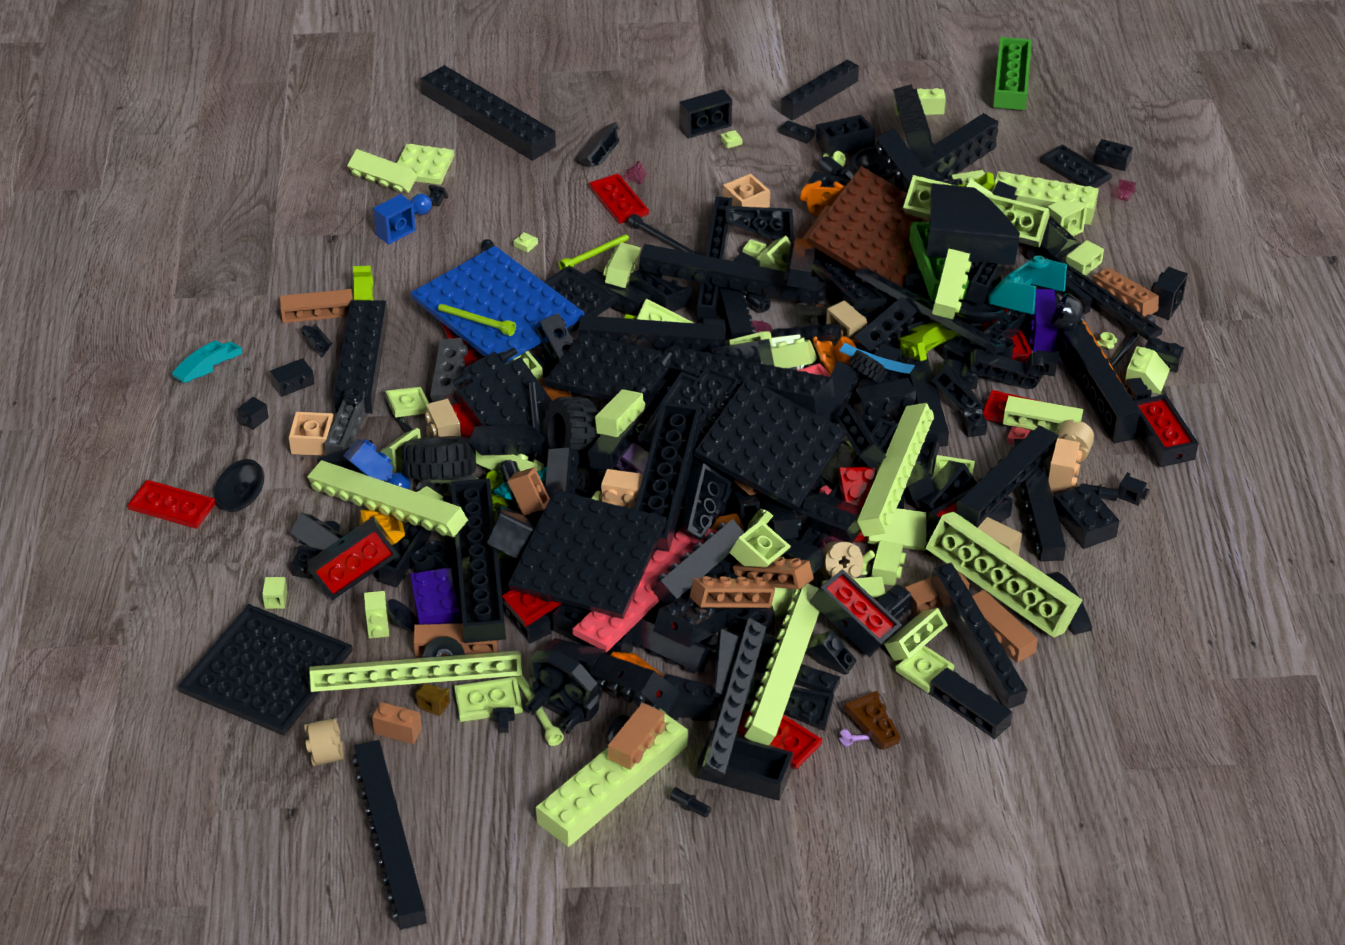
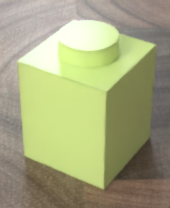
M265 577L262 594L265 609H285L288 592L285 577Z

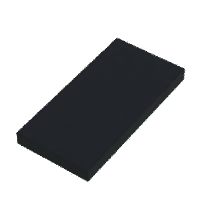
M1063 144L1040 157V163L1076 185L1097 188L1112 178L1111 173Z
M722 629L717 635L712 696L721 700L740 639L739 636ZM756 665L743 708L747 711H750L753 705Z

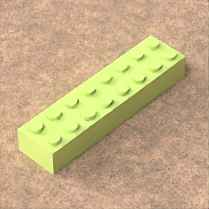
M913 175L903 206L905 214L930 220L931 183L951 184ZM981 192L1016 227L1020 233V243L1040 247L1050 215L1048 208Z
M955 512L942 515L926 546L927 550L946 563L952 562L957 571L1052 637L1065 633L1082 602L1081 598Z
M665 714L666 727L661 735L658 734L652 747L643 753L641 761L638 764L636 763L631 770L609 760L608 748H606L536 807L537 824L567 847L571 846L688 746V729Z

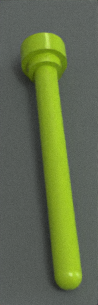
M627 234L622 235L572 259L564 258L559 260L558 266L560 270L568 265L574 267V265L611 249L621 242L628 241L629 236Z
M444 304L438 305L439 311L498 328L503 334L512 336L515 333V322L509 320L500 322Z

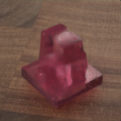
M637 161L635 166H632L625 173L627 181L637 180L639 184H642L647 175L640 161Z
M1119 179L1118 199L1128 201L1132 193L1135 194L1136 183Z

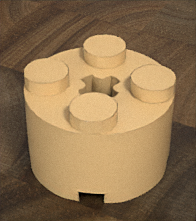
M1066 420L1059 425L1056 434L1059 435L1058 438L1080 442L1079 450L1083 451L1081 462H1083L1093 445L1094 432L1084 422L1080 421V423L1073 422L1074 420Z
M831 541L824 545V548L821 550L824 566L819 571L825 577L831 579L842 569L852 578L860 576L863 567V556L858 546L843 541Z
M336 719L305 724V732L307 737H309L306 740V748L308 753L312 752L311 761L313 766L344 759L342 741L340 742V729Z

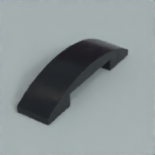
M1060 572L1046 574L1079 597L1073 585ZM1081 602L1068 626L1073 635L1092 631L1091 621L1083 602Z

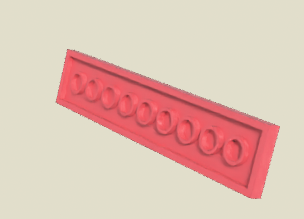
M684 524L674 534L670 552L656 550L652 554L624 619L591 611L573 628V635L607 652L661 600L652 590L657 584L655 580L662 573L668 575V568L675 562L678 564L682 563L679 560L687 552L692 554L693 551L691 549L700 541L702 544L705 541L703 539L698 540L686 532ZM709 528L703 539L711 532L716 534L717 531Z

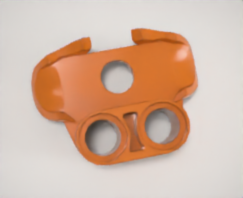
M818 180L815 183L804 186L800 200L807 202L811 214L820 215L826 205H833L846 186L834 182L835 188L820 187L821 181Z
M815 336L812 338L820 360L830 375L837 361L853 367L849 363L852 357L839 351L844 343L856 348L852 340L847 337H841L834 346L832 341H819Z

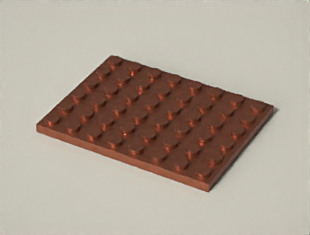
M861 166L809 235L806 243L854 272L858 268H869L903 287L906 282V274H912L918 265L909 241L911 222H930V220L905 214L903 206L907 193Z

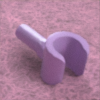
M847 729L840 732L842 737H839L844 746H850L857 740H870L868 735H851Z

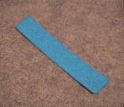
M844 343L839 351L852 357L856 350H862ZM862 351L882 364L885 369L909 374L915 366L881 358Z

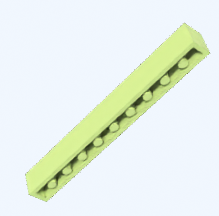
M927 403L906 406L886 452V458L883 459L857 520L864 537L885 534L891 524L897 505L901 500L902 493L906 488L913 466L934 419L933 411L929 409Z
M322 460L307 476L311 482V487L317 492L321 491L331 497H339L343 501L353 502L357 506L362 505L371 511H379L386 516H393L400 521H408L412 525L422 526L429 531H437L443 536L455 537L468 521L459 506Z
M809 583L801 589H795L792 598L795 600L791 601L787 609L789 615H786L782 622L784 629L782 628L777 636L779 643L775 644L771 652L774 657H771L767 663L766 668L769 670L764 673L761 679L763 686L759 687L755 696L758 700L754 701L750 712L753 714L748 717L744 725L747 728L744 737L751 741L770 745L779 728L820 612L810 602L819 589Z
M519 651L309 667L311 692L522 675L521 654Z

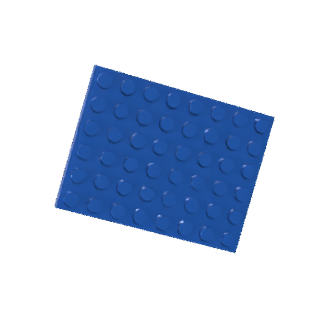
M497 246L486 250L410 292L411 298L483 356L493 352L498 354L515 348L518 354L509 358L504 364L542 343L535 329V326L541 320L559 313L566 323V328L580 321L581 315H584L582 310ZM444 304L500 322L506 320L515 322V333L512 336L505 335L498 328L439 311L438 305Z

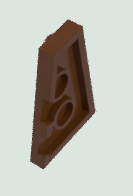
M878 691L846 703L843 710L882 750L899 744L901 737L892 719L888 718L886 707L879 700L880 695Z

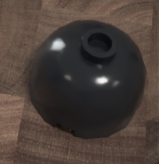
M1066 293L1061 298L1060 302L1062 303L1059 307H1056L1051 320V326L1062 331L1072 330L1077 324L1081 325L1085 317L1082 314L1083 305L1079 299Z

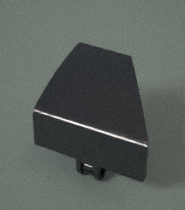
M931 183L927 256L946 258L948 249L970 254L968 261L971 262L969 272L966 273H973V275L978 271L979 262L1015 265L1020 233L1007 216L987 196L974 187Z
M496 502L493 504V508L497 510L498 518L487 540V544L520 560L538 522Z

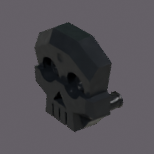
M556 650L536 651L529 658L532 675L529 677V688L534 693V697L524 706L527 713L531 712V715H535L543 706L565 718L559 724V728L563 733L570 734L577 724L590 721L599 711L600 698L599 693H597L599 684L581 663Z

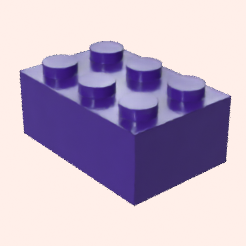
M1036 289L1034 314H1029L1027 327L1028 333H1031L1029 334V344H1032L1033 352H1037V350L1055 352L1058 329L1051 326V320L1056 309L1054 289Z
M451 568L411 573L418 624H460L459 607Z

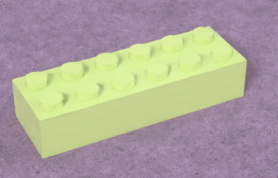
M998 171L995 180L996 184L999 180L1016 187L1015 195H1018L1016 201L1048 208V206L1060 200L1087 203L1085 224L1091 225L1097 204L1098 188Z

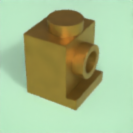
M425 683L416 692L418 708L441 716L450 703L449 688L445 687L442 690L437 686Z

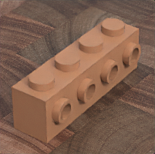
M1107 268L1093 275L1095 283L1143 316L1151 315L1158 311L1159 296L1116 271Z
M779 557L768 567L744 566L740 562L733 566L735 575L748 579L762 577L771 586L776 588L801 589L814 579L810 562L808 560H800V558L785 559L784 557Z
M703 576L702 578L693 579L689 597L700 607L771 608L775 588L762 577H755V579L745 577L731 579L724 576L720 578Z

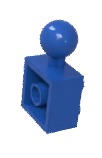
M420 193L414 195L410 201L400 194L374 207L376 236L389 245L416 231L414 213L417 215L427 214L432 207L431 199L426 194Z
M357 439L343 455L363 474L410 490V479L404 473H393L391 470L394 467L390 464L392 460L380 451L377 453L375 451L377 447L370 441Z

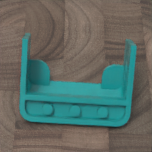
M1035 256L996 285L988 293L987 302L1034 314L1036 286L1031 284L1064 292L1067 264L1044 259L1042 256Z

